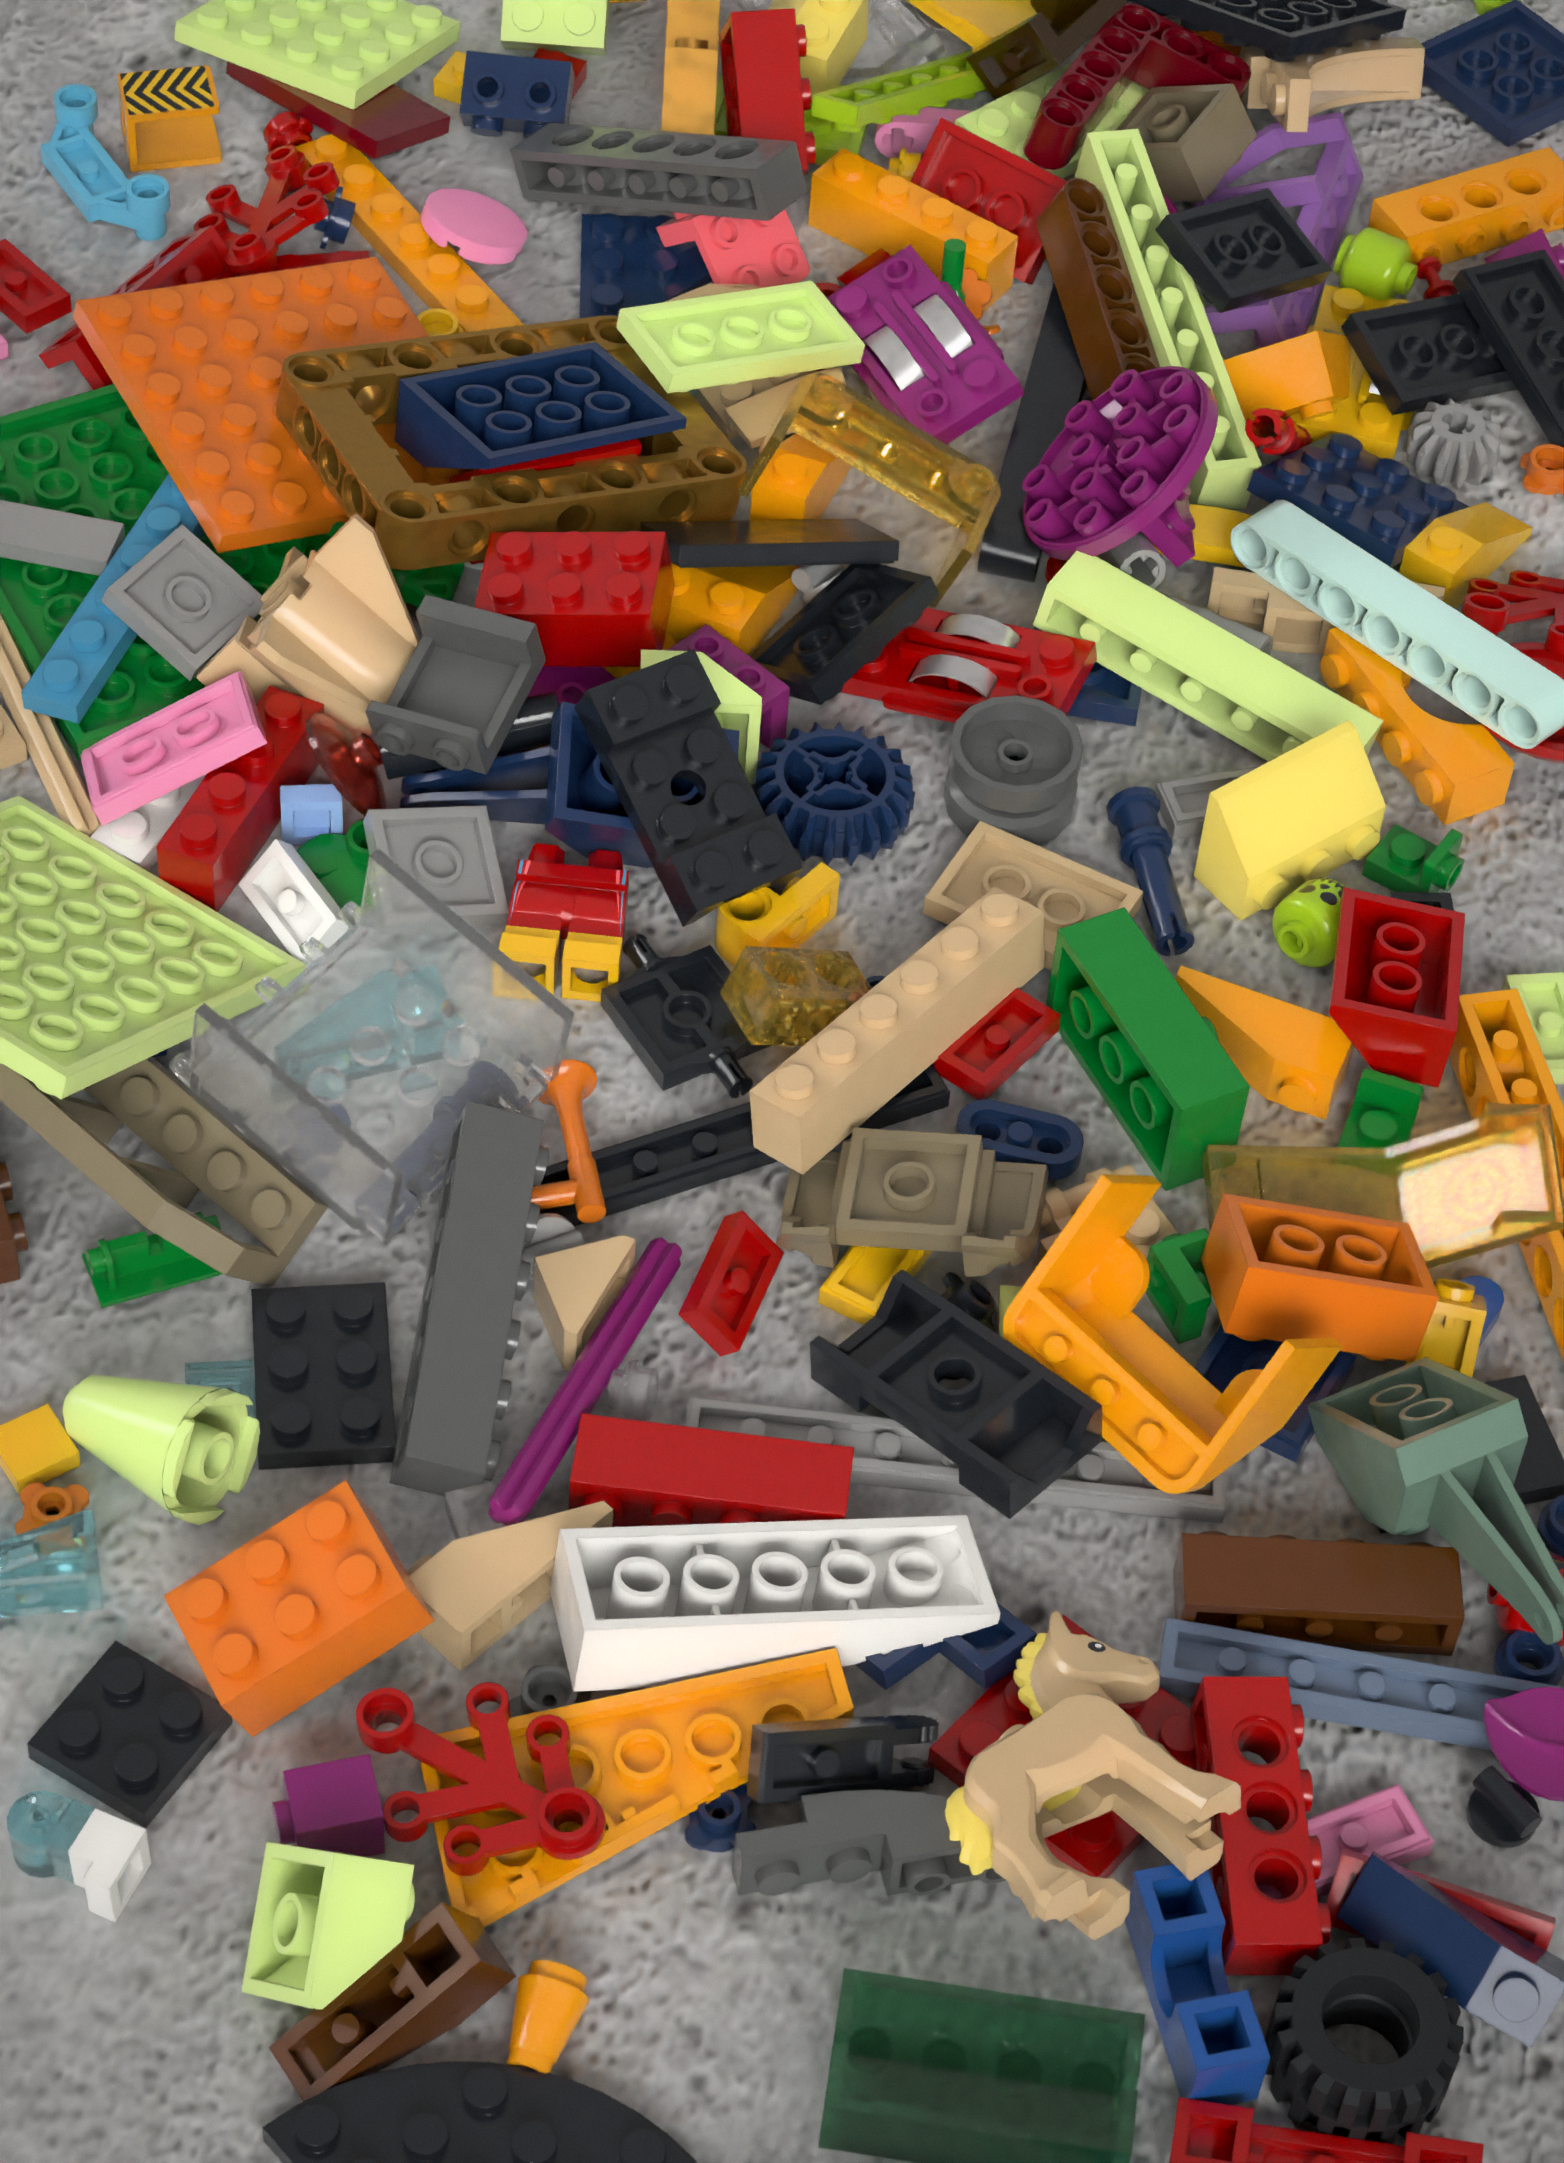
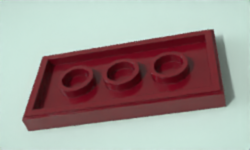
M227 61L226 74L289 111L295 112L298 116L307 118L312 124L374 159L443 136L449 131V115L394 84L353 110Z

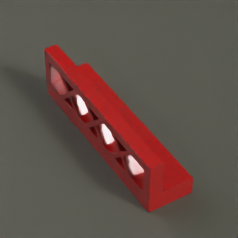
M210 225L175 239L110 295L233 278L237 276V273L229 270L225 262V255L228 252L227 246L214 226ZM77 323L39 354V357L48 369L73 360L93 390L109 386L113 383Z

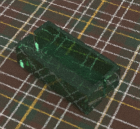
M844 1968L818 2148L914 2163H1130L1138 2096L1136 2087L1140 2075L1145 2014Z

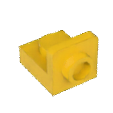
M1446 1278L1436 1279L1435 1288L1439 1299L1415 1361L1426 1357L1472 1378L1487 1313L1485 1297L1474 1294L1475 1287L1468 1283ZM1405 1361L1404 1366L1412 1362Z

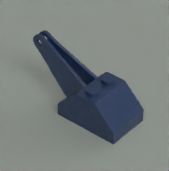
M561 702L553 713L549 747L495 758L487 775L467 769L461 771L446 769L432 773L410 775L402 779L401 791L407 796L400 799L399 808L486 805L489 820L545 824V831L587 859H589L590 853L596 850L617 851L622 855L623 865L643 868L653 867L574 708L577 704ZM722 728L738 759L739 731ZM682 778L671 780L672 794L679 802L686 805L699 803V792L692 782Z

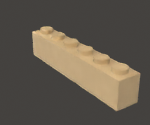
M994 886L749 1091L754 1148L802 1175L849 1136L853 1128H858L933 1064L942 1052L1016 988L1020 989L1045 967L1044 911Z

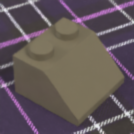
M1234 84L1152 87L1116 129H1139L1162 195L1167 196L1171 201H1187L1189 203L1200 202L1212 195L1215 191V186L1229 169L1240 161L1243 152L1257 137Z

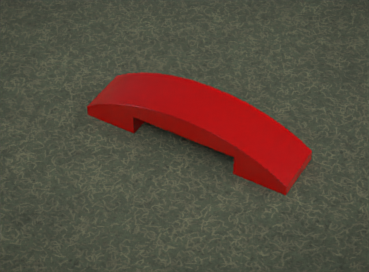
M1178 2097L1169 2163H1482L1484 2144L1407 2132L1405 2146L1257 2124L1253 2123V2108Z

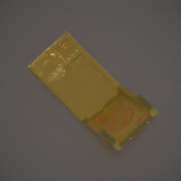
M1487 1103L1477 1119L1386 1148L1207 1145L1202 1155L1209 1232L1223 1193L1409 1223L1427 1268L1430 1269L1564 1228V1200L1550 1104Z

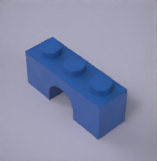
M1174 1864L1133 1871L1129 1888V1913L1125 1918V1923L1180 2097L1227 2105L1258 2099L1270 2055L1249 1991L1243 1990L1231 1993L1222 1957V1936L1226 1922L1209 1871L1206 1870L1192 1881H1189Z

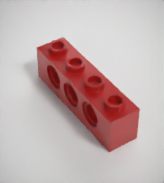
M1203 1676L1190 1708L1197 1771L1216 1774L1232 1780L1241 1786V1809L1231 1815L1221 1812L1208 1818L1211 1820V1831L1224 1841L1223 1854L1218 1863L1209 1868V1874L1226 1922L1222 1936V1957L1226 1976L1291 1975L1294 1964L1306 1954L1314 1959L1318 1946L1330 1942L1331 1937L1330 1911L1326 1903H1318L1315 1880H1318L1322 1868L1321 1844L1317 1835H1309L1306 1813H1309L1313 1801L1312 1777L1308 1769H1300L1297 1749L1301 1747L1304 1737L1302 1707L1300 1704L1291 1703L1288 1677ZM1241 1752L1255 1753L1267 1764L1252 1763ZM1249 1818H1262L1268 1821L1276 1831L1259 1829ZM1256 1884H1268L1277 1888L1283 1894L1284 1899H1274L1266 1896Z

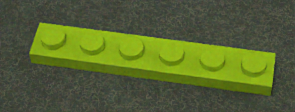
M972 50L813 94L811 116L832 121L831 127L838 131L861 132L863 131V126L867 124H888L892 122V117L898 115H918L922 108L945 107L948 105L949 100L956 98L972 99L975 98L976 92L988 90L965 59L972 53Z

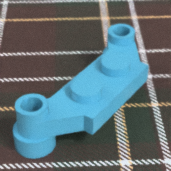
M70 84L58 89L54 94L55 116L58 122L50 142L40 145L41 160L44 166L89 223L103 220L134 229L138 238L147 241L162 238L167 232L166 213L171 206L170 187L167 180L155 174H141L129 180L95 138L94 122L98 117L96 92L82 84Z

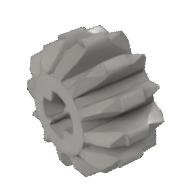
M1448 398L1443 406L1435 402H1428L1425 410L1416 413L1414 420L1410 423L1406 446L1407 462L1416 466L1418 477L1431 476L1434 478L1435 484L1451 483L1457 490L1460 489L1464 482L1479 486L1483 477L1492 474L1493 468L1498 463L1501 426L1491 421V411L1474 410L1472 401L1465 405H1459L1451 398Z

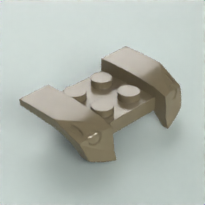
M853 1128L851 1141H843L841 1152H829L803 1175L790 1168L776 1245L789 1252L797 1250L807 1255L813 1263L829 1268H835L840 1245L960 1252L963 1254L965 1277L987 1275L1001 1265L1010 1264L1014 1266L1028 1261L1040 1235L1049 1175L1048 1167L1046 1164L996 1162L995 1150L983 1149L982 1135Z

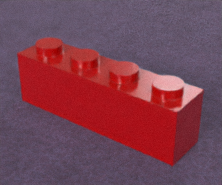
M269 685L256 704L267 744L207 773L156 846L160 879L214 911L219 912L281 821L280 786L305 785L326 755L324 704Z
M581 1413L570 1476L569 1510L604 1501L613 1509L612 1527L846 1519L854 1447Z

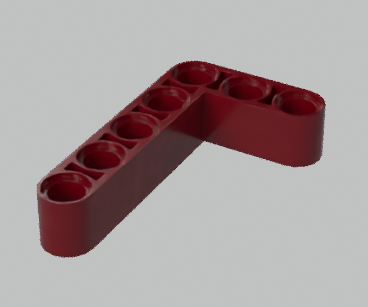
M1125 4L1100 28L1043 98L1023 146L1024 154L1031 162L1045 169L1057 170L1065 167L1084 144L1087 133L1093 132L1132 81L1149 90L1152 87L1234 84L1241 99L1251 77V69L1238 56L1161 15L1137 4Z

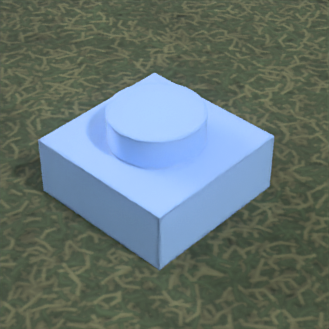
M341 784L280 786L282 841L292 845H304L307 841L320 834L343 835Z

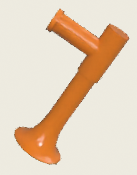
M575 1059L559 1060L547 1064L536 1073L532 1079L531 1090L536 1099L543 1104L555 1106L568 1158L567 1169L570 1180L533 1186L531 1203L539 1204L540 1210L575 1204L577 1217L581 1222L595 1223L605 1217L606 1206L597 1164L592 1157L583 1115L582 1100L590 1096L596 1088L598 1077L594 1068L586 1062Z

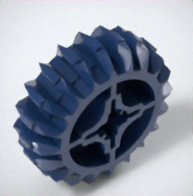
M840 721L834 729L824 730L815 722L809 733L792 728L787 740L774 738L769 752L762 753L761 760L757 764L756 777H753L752 789L766 817L774 813L777 814L793 848L799 850L802 862L811 856H818L823 858L827 866L833 858H843L852 866L859 854L874 860L880 848L892 849L898 835L905 833L915 799V792L912 791L913 777L910 773V766L903 764L901 750L887 749L884 736L872 739L867 738L863 726L854 732L845 731Z

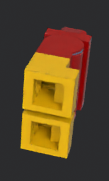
M536 843L533 845L527 860L518 859L505 932H502L498 949V991L554 997L563 940H565L562 957L561 998L601 1002V989L620 982L622 948L628 911L629 871L623 870L622 855L619 852L596 850L590 853L588 866L565 864V851L558 845ZM514 962L546 965V971L538 976L528 977L516 972L513 964ZM582 968L608 971V977L599 983H587L576 976L575 970Z

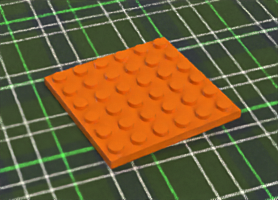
M377 257L76 300L73 314L78 327L218 553L326 534L330 532L335 522L343 521L346 523L349 520L289 432L276 417L275 412L284 360L288 356L299 352L429 337ZM396 423L375 425V429L390 449L396 448L399 452V462L414 483H429L430 486L448 484L449 477L477 470L423 467L395 441Z

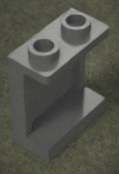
M425 595L416 612L423 634L387 703L372 700L365 713L376 744L381 745L387 751L396 755L404 756L410 753L435 760L443 767L454 771L467 769L487 775L546 661L537 626L535 623Z

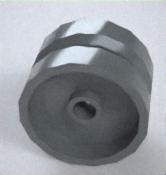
M1018 695L992 697L969 707L955 722L950 739L949 769L944 791L948 816L962 833L967 836L971 834L979 821H982L1038 846L1057 838L1070 824L1076 801L1077 779L1083 753V744L1078 728L1063 711L1042 700Z

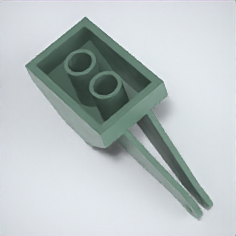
M1424 1357L1307 1405L1317 1442L1365 1520L1398 1536L1416 1534L1432 1526L1521 1614L1545 1644L1552 1645L1562 1640L1564 1631V1579L1513 1486L1528 1440V1433L1518 1398Z

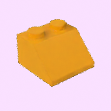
M1314 331L1223 360L1245 421L1247 418L1254 421L1256 417L1252 412L1260 408L1281 410L1286 413L1285 417L1300 413L1302 420L1314 419L1333 413V402L1349 398L1351 346L1345 335Z

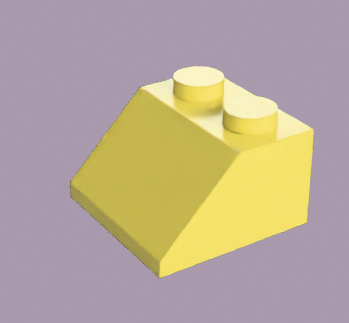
M773 0L768 10L795 8L796 24H804L807 53L806 57H800L801 78H809L812 102L813 94L839 86L868 38V0Z

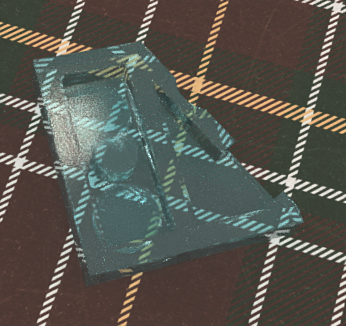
M84 1510L0 1542V1618L104 1609L94 1510Z

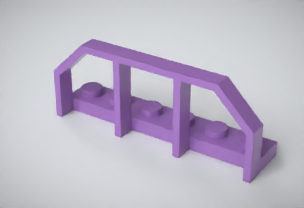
M1337 112L1309 117L1307 132H1286L1279 122L1272 123L1256 133L1257 137L1243 152L1240 161L1232 166L1215 186L1213 194L1205 200L1196 202L1193 208L1269 188L1284 208L1303 205L1298 220L1295 223L1331 267L1364 177L1342 113ZM1326 143L1321 159H1318L1316 162L1315 175L1227 188L1229 183L1283 149ZM1326 278L1319 285L1223 313H1219L1214 306L1204 307L1214 335L1254 329L1256 345L1260 349L1306 334Z

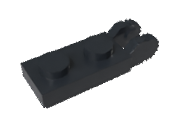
M907 1714V1716L892 1715L886 1718L884 1716L752 1724L747 1795L757 1803L766 1804L800 1801L801 1796L836 1791L890 1790L915 1786L923 1787V1785L929 1786L934 1781L935 1765L921 1758H893V1750L895 1745L919 1744L937 1740L939 1722L932 1719V1717Z

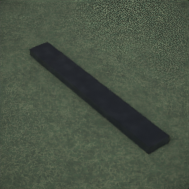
M931 1064L858 1128L881 1129L949 1106L950 1091L934 1065ZM750 1102L592 1152V1157L597 1164L606 1206L605 1217L778 1162L776 1159L754 1148ZM852 1133L849 1136H847L844 1140L851 1138ZM568 1160L547 1166L540 1185L570 1180L567 1169ZM575 1204L540 1210V1214H559L567 1218L574 1227L584 1224L577 1217Z

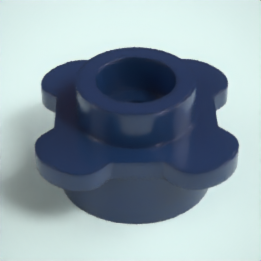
M341 186L337 187L333 201L325 199L329 208L328 215L323 220L314 224L313 229L323 232L319 248L324 250L328 240L344 244L354 214L356 203L341 198L343 191Z
M742 1784L733 1790H727L710 1803L706 1804L704 1802L698 1805V1809L689 1814V1825L685 1829V1840L691 1847L697 1850L726 1852L734 1849L736 1833L757 1830L755 1824L749 1820L748 1807L752 1804L753 1799L747 1795V1785ZM720 1811L726 1817L724 1819H716L712 1817V1814Z

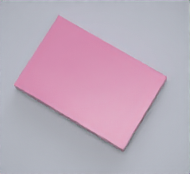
M236 671L83 750L80 756L92 810L103 826L267 744V740L251 687L242 671Z

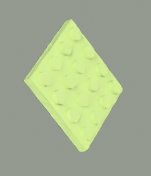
M210 0L176 21L174 40L355 110L457 42L461 22L442 15V12L433 6L415 5L405 0Z

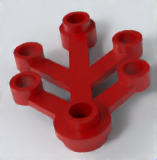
M293 145L280 146L266 156L267 165L265 173L269 181L258 208L241 201L234 185H221L211 190L206 196V201L212 214L200 218L193 228L197 231L210 225L214 226L228 249L225 255V262L229 270L236 272L238 277L271 272L279 262L276 255L278 246L307 226L323 220L328 215L329 208L323 195L334 191L340 184L339 177L332 163L321 162L309 167L304 153L296 151ZM302 187L301 189L297 190L296 192L285 198L287 192H291ZM225 218L248 228L249 231L241 235L231 232Z
M1517 570L1510 573L1508 585L1486 578H1474L1469 581L1461 611L1463 615L1497 637L1499 632L1506 629L1507 624L1553 616V623L1548 628L1545 648L1555 654L1564 655V580L1540 576L1529 571Z
M493 1682L480 1683L474 1686L466 1697L468 1721L473 1728L479 1731L485 1760L417 1724L411 1699L398 1689H375L360 1700L356 1709V1721L360 1739L365 1746L382 1754H393L401 1750L463 1784L421 1794L413 1791H399L391 1795L384 1803L383 1813L386 1832L394 1840L412 1842L424 1835L429 1823L504 1807L523 1817V1819L485 1829H480L471 1824H463L451 1829L443 1842L445 1861L448 1868L460 1876H472L480 1873L487 1866L489 1858L539 1847L551 1857L561 1860H573L590 1854L601 1843L606 1829L604 1811L593 1796L574 1785L568 1759L571 1749L570 1732L567 1723L562 1718L550 1714L541 1715L533 1719L526 1729L529 1756L542 1766L546 1788L545 1794L521 1781L519 1778L507 1725L511 1715L509 1696L501 1685ZM489 1701L500 1705L492 1713H481L476 1709L480 1704ZM384 1723L399 1725V1727L391 1731H376ZM545 1734H554L560 1737V1740L551 1746H543L536 1742L539 1737ZM404 1810H412L418 1814L413 1821L408 1823H400L393 1819L397 1813ZM565 1822H576L581 1825V1828L572 1832L556 1830L559 1825ZM463 1844H474L479 1847V1850L469 1857H461L454 1853L455 1849Z

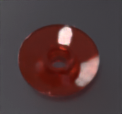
M316 712L308 717L306 720V733L311 748L322 769L339 793L364 816H366L370 809H387L385 790L377 769L383 761L380 749L373 739L366 733H361L355 737L341 723L323 713Z

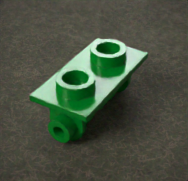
M202 1212L194 1213L221 1230L216 1215L204 1217ZM145 1231L106 1241L104 1238L97 1240V1247L88 1249L86 1253L82 1254L83 1262L101 1308L223 1275L157 1234L147 1236Z

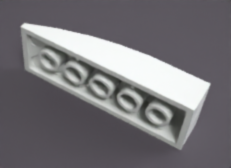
M967 1515L560 1529L550 1585V1593L573 1692L646 1689L837 1648L843 1667L866 1662V1656L878 1653L886 1656L891 1651L921 1643L926 1647L943 1641V1638L956 1635L961 1636L996 1625L1000 1618V1611Z

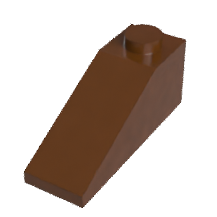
M440 1902L403 1933L401 1943L322 2010H312L273 2043L269 2049L304 2102L337 2085L377 2073L455 2028L512 1981L516 1975L478 1919L444 1902Z

